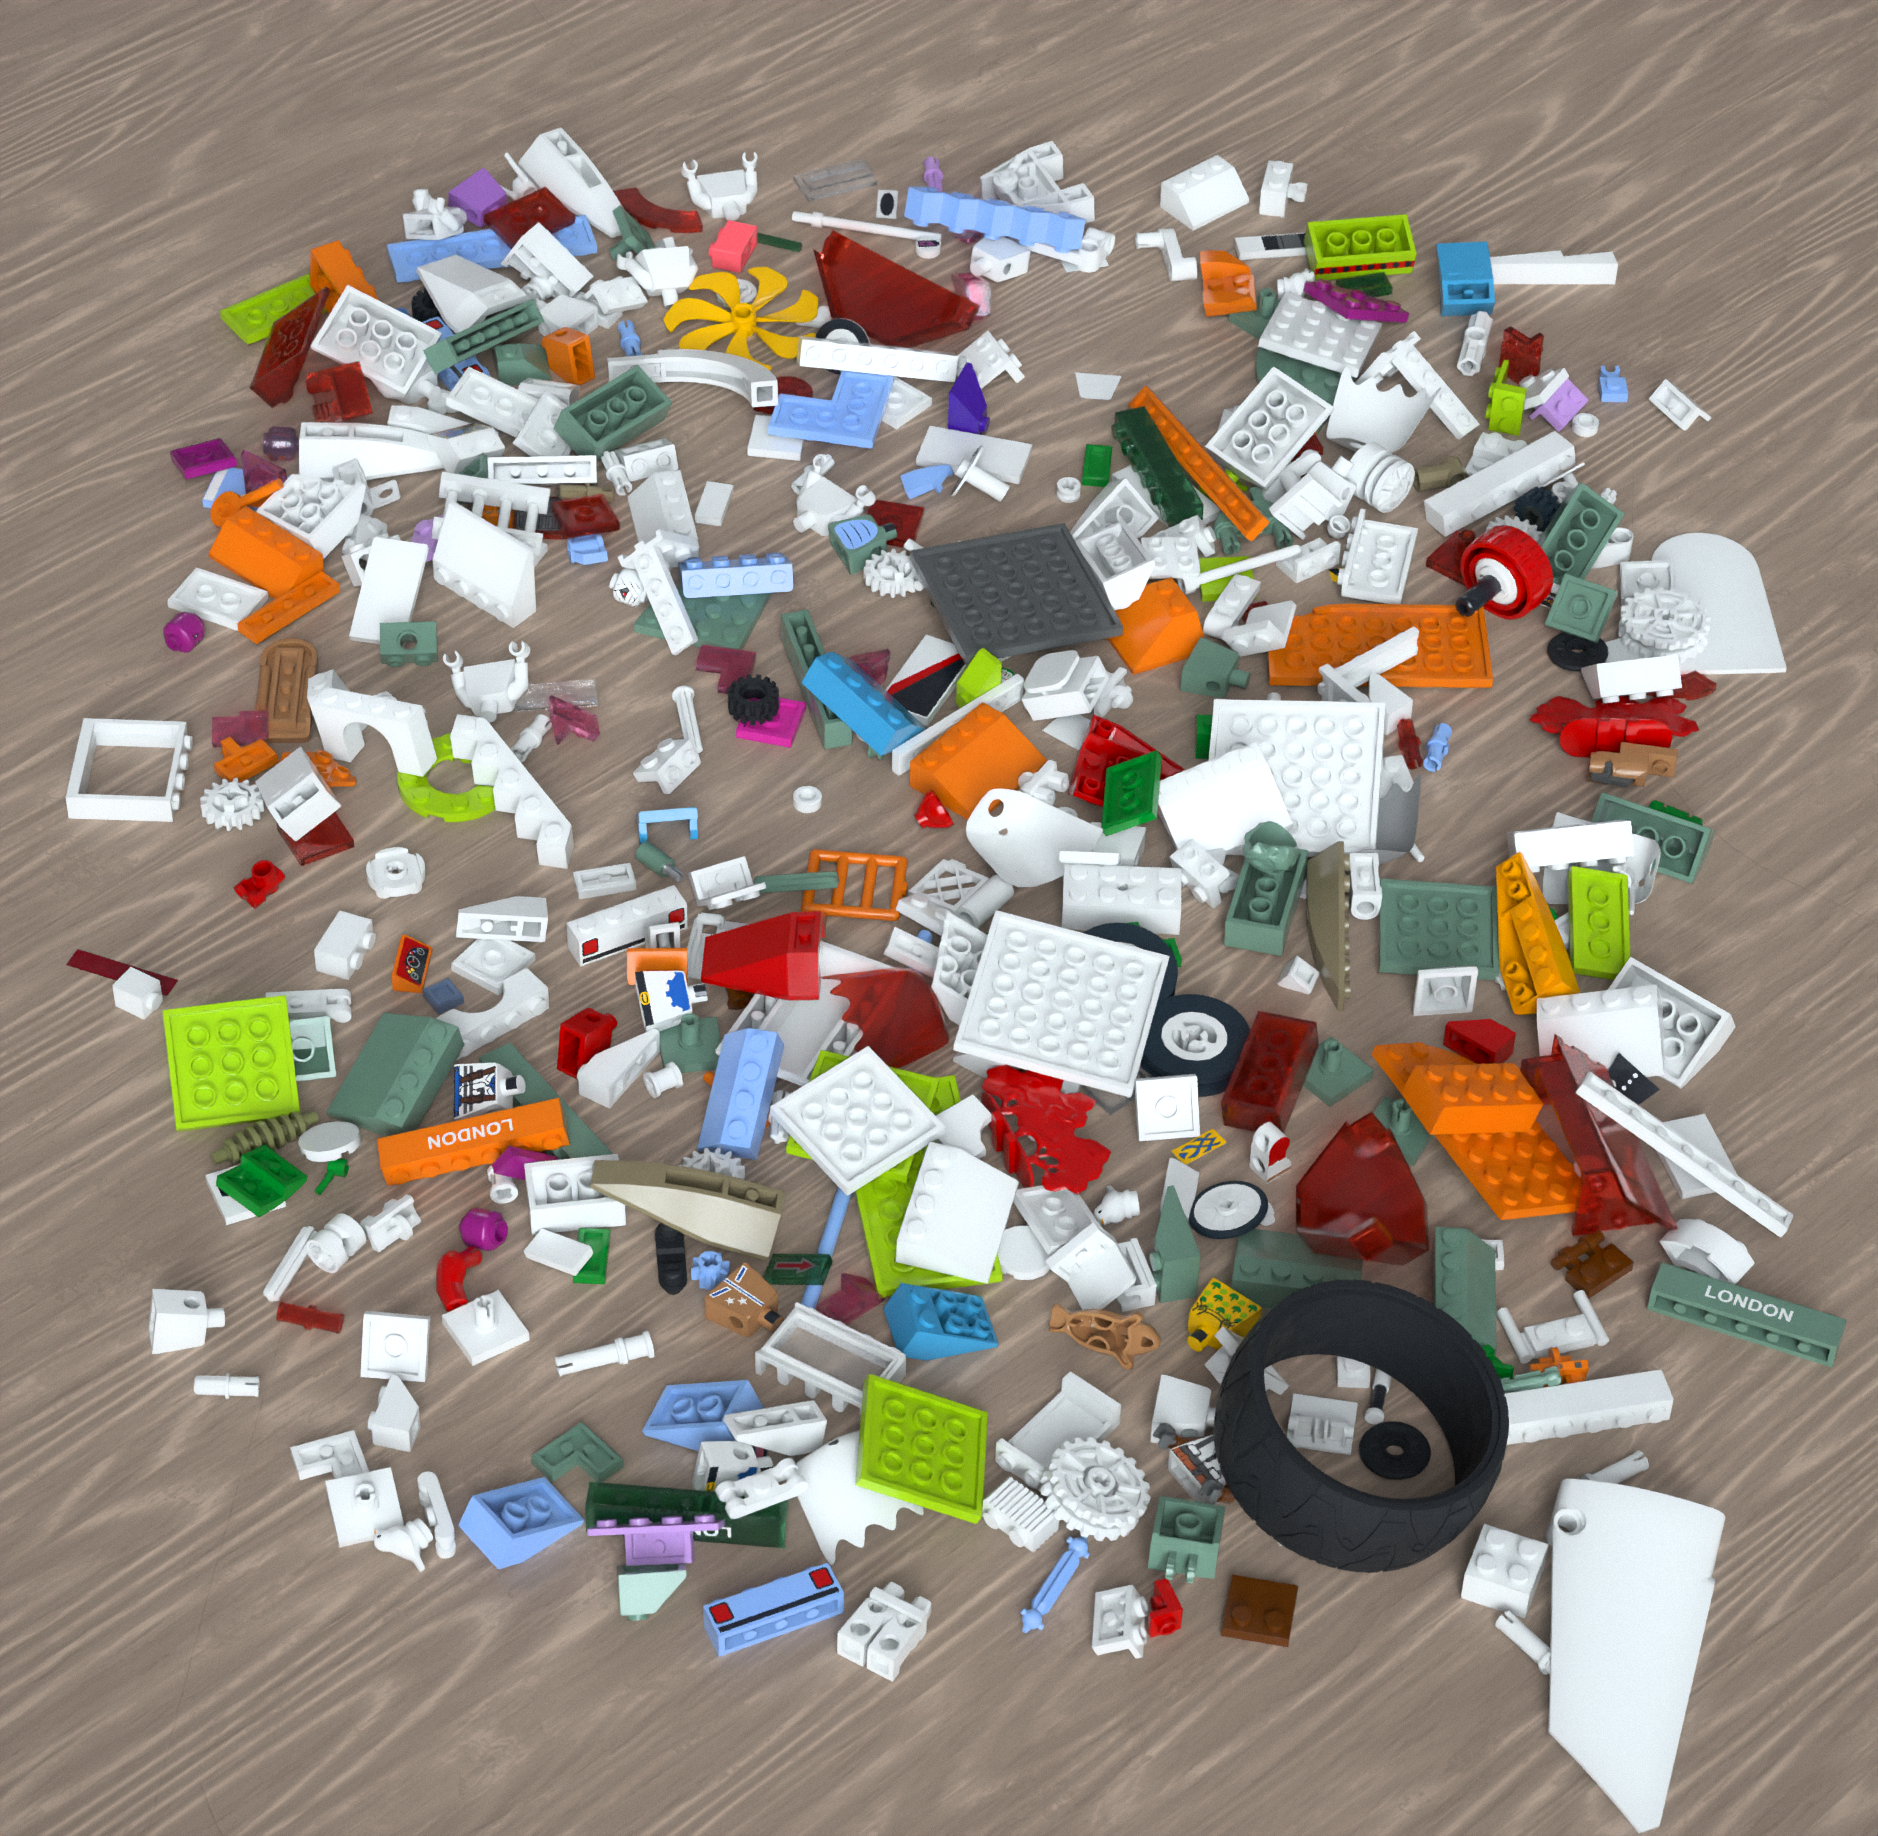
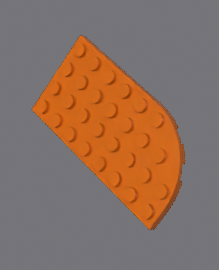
M1331 604L1315 607L1312 613L1301 617L1298 615L1293 617L1285 648L1268 651L1269 685L1318 686L1323 680V676L1319 673L1320 667L1327 663L1332 668L1340 667L1353 660L1356 656H1360L1377 645L1392 639L1397 634L1416 627L1419 630V637L1417 638L1418 653L1383 672L1380 676L1395 687L1492 688L1493 674L1484 606L1470 617L1461 615L1455 605ZM1369 681L1359 686L1368 687Z

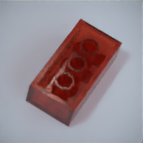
M359 361L307 374L308 379L305 380L309 395L313 394L315 405L312 406L316 421H320V423H336L373 414Z
M1258 1011L1221 1100L1224 1126L1256 1132L1263 1124L1272 1122L1282 1133L1285 1132L1319 1047L1317 1022Z

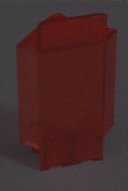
M1554 1034L1551 1055L1522 1059L1520 1072L1535 1090V1093L1543 1102V1106L1552 1105L1581 1172L1571 1228L1572 1235L1592 1234L1597 1230L1601 1232L1614 1229L1620 1230L1626 1227L1650 1225L1653 1223H1658L1668 1230L1678 1229L1637 1136L1576 1094L1582 1079L1588 1072H1592L1615 1089L1606 1066L1600 1062H1593L1586 1053L1575 1046H1568L1561 1037Z

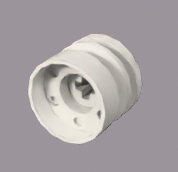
M1370 442L1362 446L1350 460L1354 465L1346 475V478L1356 485L1354 495L1362 500L1365 499L1366 503L1382 513L1390 512L1398 507L1412 487L1415 476L1414 467L1400 457L1393 455L1392 452L1376 442Z

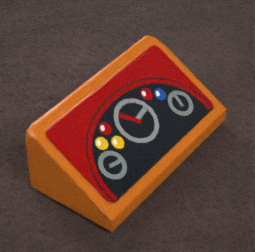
M401 935L392 971L393 991L423 993L422 989H424L433 951L432 947L408 935Z

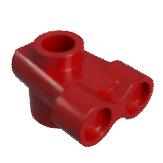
M268 860L255 863L251 869L252 877L247 880L243 879L233 887L237 895L241 899H245L254 909L266 901L265 897L267 895L275 893L279 888V884L285 880L283 872Z

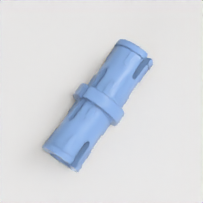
M626 320L628 327H625L624 321L620 322L618 325V331L621 336L620 345L622 350L625 351L626 357L642 355L640 350L641 342L635 332L634 323Z
M1440 723V727L1438 724L1435 725L1432 738L1428 740L1426 745L1427 754L1423 765L1426 770L1435 772V769L1437 771L1440 770L1443 757L1449 751L1448 741L1452 734V729L1445 723Z

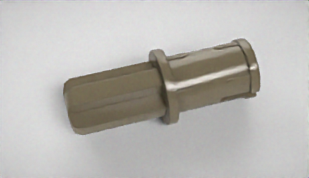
M584 483L583 486L561 484L558 496L562 500L582 501L583 504H588L589 502L611 504L613 488L611 486H591L589 483Z

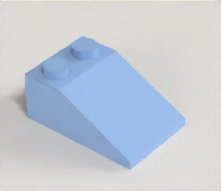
M748 1380L666 1385L642 1432L645 1436L699 1451L701 1442L736 1441L724 1422V1415L764 1409Z
M545 1477L472 1495L458 1526L486 1555L490 1562L497 1569L523 1563L581 1526L584 1519Z

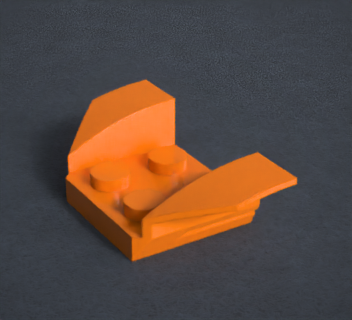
M1199 251L1204 290L1202 292L1203 306L1205 307L1206 317L1257 310L1255 281L1250 267L1226 251Z

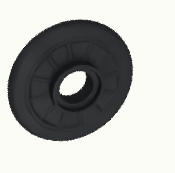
M1563 632L1551 639L1547 647L1548 656L1552 662L1570 671L1582 672L1581 668L1604 663L1608 658V647L1601 638L1595 644L1586 639ZM1578 649L1583 650L1584 652L1578 653L1573 652L1571 650Z
M1389 1421L1374 1425L1364 1433L1360 1440L1359 1453L1366 1467L1376 1475L1392 1480H1404L1420 1474L1427 1467L1431 1457V1448L1426 1437L1415 1427L1402 1422ZM1390 1446H1398L1404 1452L1400 1455H1392L1386 1449Z

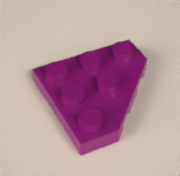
M1317 279L1316 282H1305L1303 289L1305 293L1346 319L1407 323L1409 313L1400 308L1401 304L1398 302L1380 300L1367 296L1366 293L1359 290H1348L1332 285L1331 282L1323 279Z

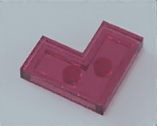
M701 645L696 661V671L721 674L718 682V693L728 694L731 682L734 680L738 682V677L740 676L747 679V675L752 674L756 662V652Z

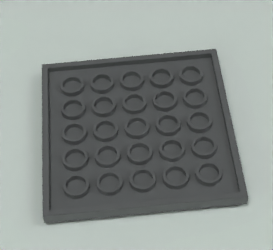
M1065 523L910 550V561L965 665L970 664L977 652L982 648H985L998 659L1123 635V625Z

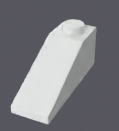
M515 896L459 909L456 937L545 942L548 923L546 898Z
M652 1029L595 1054L578 1071L579 1095L610 1109L660 1052L659 1030Z
M814 1400L724 1415V1422L736 1441L789 1456L812 1453L821 1448L827 1419Z

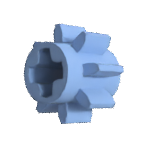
M704 1251L699 1258H693L691 1280H699L700 1289L713 1290L730 1273V1262L722 1261V1254L720 1252Z

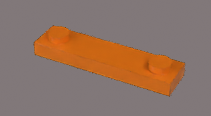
M320 571L238 622V632L255 644H258L340 592V584Z

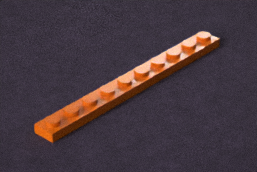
M1145 385L1128 404L1130 408L1238 530L1252 542L1270 521L1159 397Z

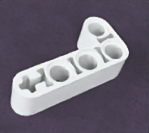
M1558 482L1553 485L1551 496L1557 495L1559 498L1556 500L1557 503H1562L1568 492L1575 486L1568 482ZM1616 527L1592 569L1627 562L1631 555L1633 533L1627 528Z

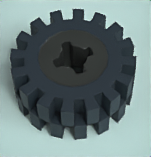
M1537 486L1516 500L1514 511L1518 513L1515 514V517L1518 516L1522 522L1529 520L1531 526H1538L1537 531L1544 532L1561 503H1557L1556 500L1559 499L1557 495L1551 496V490L1548 489L1545 492V487L1541 486L1538 488Z

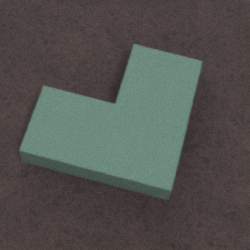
M582 1421L531 1456V1463L552 1483L577 1465L598 1484L624 1467V1460Z

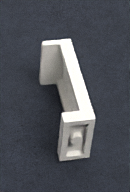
M1070 1371L1062 1378L1061 1392L1008 1442L1002 1438L996 1442L995 1462L1003 1470L1012 1472L1021 1478L1030 1488L1040 1491L1043 1483L1040 1482V1477L1044 1472L1043 1469L1051 1461L1056 1449H1060V1446L1065 1441L1071 1443L1076 1437H1080L1083 1441H1086L1088 1437H1093L1097 1443H1101L1120 1425L1121 1404Z

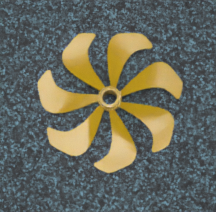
M768 267L748 269V273L759 281V290L751 305L741 303L738 280L733 274L716 272L697 276L690 284L689 290L710 289L726 302L731 313L701 299L684 298L672 305L664 316L663 321L669 332H673L683 321L691 319L721 322V324L703 327L686 334L679 342V349L707 350L717 340L734 333L735 335L725 353L749 359L771 371L772 367L770 365L758 362L750 355L747 347V337L756 333L776 355L789 359L797 357L799 337H788L769 332L757 327V322H810L818 315V297L807 290H802L800 299L794 305L772 314L756 317V311L787 288L788 281L786 277ZM810 333V334L804 335L803 337H813V338H815V337H816V334H815V333Z

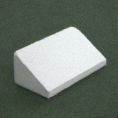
M1169 1158L1161 1199L1160 1216L1167 1187L1174 1185L1186 1219L1189 1221L1190 1210L1196 1196L1199 1172L1174 1158Z

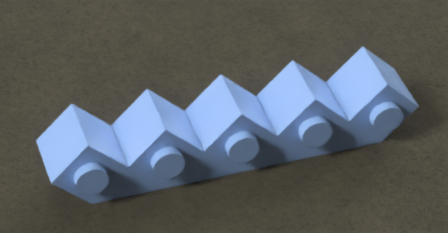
M909 187L904 217L914 220L913 224L917 226L927 227L929 223H940L948 226V230L954 233H963L964 230H977L984 233L985 238L998 240L999 236H1010L1018 239L1019 244L1024 246H1034V243H1047L1054 246L1055 251L1069 253L1070 249L1081 248L1086 220L1067 212L1059 211V214L1044 211V208L1010 205L1007 201L991 198L983 200L965 193L938 192V188Z

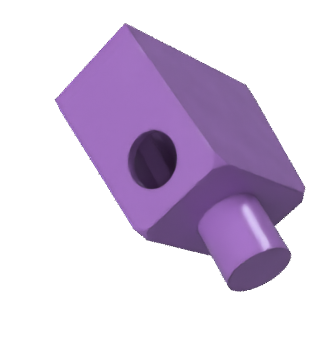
M485 168L480 169L449 191L448 207H459L464 210L467 220L478 227H483L492 220L502 226L510 218V214L506 211L507 194Z

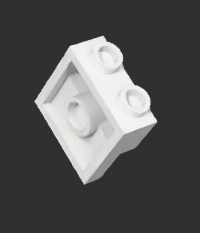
M1483 432L1474 446L1473 456L1465 470L1471 476L1524 448L1528 444L1523 440L1511 441L1504 439L1502 435L1496 432L1491 434Z

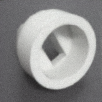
M1335 515L1330 519L1327 531L1332 538L1340 539L1347 535L1351 525L1346 517Z

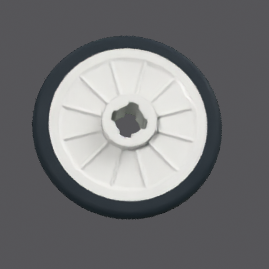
M1245 1181L1221 1182L1206 1188L1195 1197L1188 1220L1191 1227L1202 1236L1212 1239L1238 1237L1250 1232L1263 1221L1268 1211V1199L1264 1191L1252 1183Z

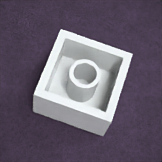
M1484 1524L1465 1572L1461 1598L1499 1611L1506 1612L1509 1610L1515 1616L1525 1619L1544 1570L1548 1544Z

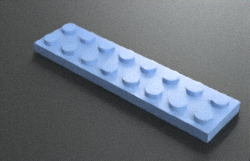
M586 215L539 222L573 256L597 253V243ZM538 222L460 233L440 240H413L387 244V254L397 283L420 280L416 272L417 267L453 255L463 257L487 269L505 267L501 264L519 239Z

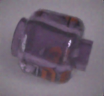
M272 426L269 428L268 433L264 432L263 454H267L269 460L284 462L294 460L296 453H299V437H296V431L293 427Z

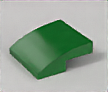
M263 1145L243 1154L239 1166L217 1175L216 1186L257 1217H260L291 1197L307 1181L308 1176L269 1147Z

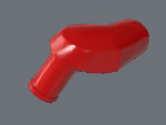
M470 1246L461 1252L449 1250L442 1255L438 1262L436 1292L447 1312L457 1309L468 1302L463 1288L466 1270L479 1265L482 1261L481 1252L479 1249L475 1251V1246Z

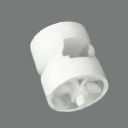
M343 1213L336 1214L324 1226V1230L318 1231L306 1243V1251L310 1259L320 1269L328 1273L338 1271L348 1261V1256H353L366 1243V1235L362 1227L353 1218Z

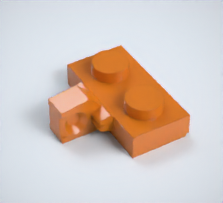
M229 736L220 741L222 744L221 753L224 759L214 763V771L228 782H233L234 778H238V782L242 783L246 779L277 764L278 755L262 739L248 746L240 747Z

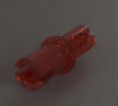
M1402 718L1399 720V724H1397L1400 738L1398 747L1403 751L1407 768L1411 770L1417 769L1415 760H1417L1419 767L1423 764L1419 749L1421 741L1416 736L1413 721L1410 718L1406 720Z

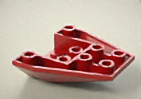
M1093 714L1076 756L1067 794L1093 805L1103 806L1106 769L1156 751V749L1121 725ZM1159 752L1162 756L1160 780L1185 771L1184 768Z
M822 911L790 912L705 937L701 983L789 1001L819 1000L821 987L819 954L821 938H825L826 913Z

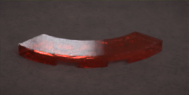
M637 187L613 191L622 207L633 218L637 219V222L652 229L657 227L670 229L671 233L703 232V224L697 210L680 211L657 206L645 199Z

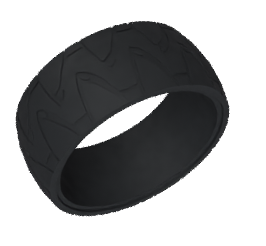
M1333 1280L1317 1283L1311 1287L1307 1286L1289 1295L1263 1315L1239 1344L1230 1360L1231 1362L1226 1369L1218 1391L1214 1419V1444L1220 1470L1234 1498L1245 1513L1253 1521H1256V1525L1269 1536L1274 1537L1273 1539L1304 1558L1311 1561L1315 1560L1316 1563L1328 1567L1364 1573L1387 1572L1414 1565L1445 1547L1469 1525L1486 1503L1500 1474L1508 1441L1509 1410L1507 1399L1504 1397L1505 1392L1494 1365L1489 1357H1486L1485 1351L1478 1342L1472 1338L1473 1336L1461 1324L1440 1308H1436L1434 1304L1421 1297H1416L1415 1294L1387 1284L1371 1283V1281ZM1321 1354L1353 1359L1390 1375L1423 1402L1443 1430L1453 1457L1455 1486L1445 1492L1432 1496L1398 1499L1368 1494L1331 1478L1309 1462L1283 1433L1269 1405L1264 1382V1369L1291 1357Z

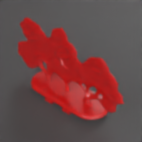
M1629 695L1619 696V702L1603 704L1601 698L1595 702L1596 707L1589 708L1574 699L1556 696L1547 703L1536 707L1537 713L1530 715L1531 718L1529 719L1533 723L1540 724L1543 731L1555 734L1561 732L1559 737L1560 746L1564 752L1579 758H1590L1591 752L1598 751L1619 753L1621 742L1670 748L1672 735L1685 737L1691 732L1699 731L1696 721L1678 716V714L1684 712L1687 706L1674 698H1653L1648 702L1640 704L1635 700H1630Z
M1008 1065L997 1066L986 1071L988 1077L984 1079L982 1085L985 1092L981 1095V1103L992 1114L991 1122L988 1123L992 1132V1146L996 1153L1003 1151L1004 1167L1008 1174L1015 1173L1024 1188L1033 1187L1034 1175L1031 1164H1034L1045 1170V1174L1042 1176V1185L1046 1190L1057 1192L1067 1189L1077 1195L1087 1189L1088 1182L1099 1179L1103 1171V1165L1108 1161L1111 1151L1095 1140L1079 1138L1074 1134L1076 1128L1085 1126L1088 1119L1086 1113L1092 1110L1096 1100L1080 1092L1064 1094L1060 1092L1064 1082L1063 1079L1026 1070L1025 1073H1022ZM992 1095L998 1096L1002 1100L1000 1108ZM1010 1100H1017L1016 1104L1009 1106L1008 1102ZM1003 1114L1016 1115L1018 1117L1017 1131L1013 1132ZM1028 1135L1035 1139L1037 1149L1033 1155H1026L1017 1139L1018 1137ZM1046 1148V1153L1039 1154V1150ZM1045 1156L1054 1157L1058 1160V1164H1044L1046 1163L1045 1159L1039 1160V1158ZM1055 1168L1057 1172L1050 1173L1048 1169Z

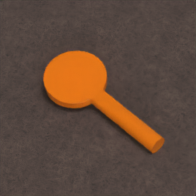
M278 478L242 497L232 491L222 493L216 498L211 507L210 516L213 524L222 528L228 517L245 506L284 488L282 480Z

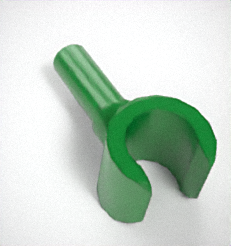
M338 1158L328 1162L327 1173L314 1190L317 1195L322 1194L334 1176L344 1178L347 1176L349 1166L346 1164L348 1160Z

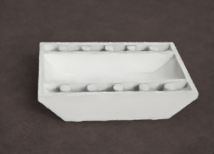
M821 941L819 954L821 973L819 1000L789 1001L755 994L728 1033L746 1028L777 1032L784 1043L777 1077L804 1086L810 1081L820 1050L851 1057L865 1047L869 1046L871 1048L892 1018L906 978V971ZM723 1040L716 1049L717 1055H720Z

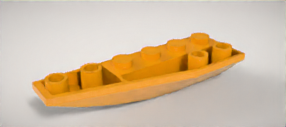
M1519 851L1496 866L1499 968L1513 1012L1516 1015L1537 1014V998L1579 994L1580 990L1568 953L1548 904L1524 855Z

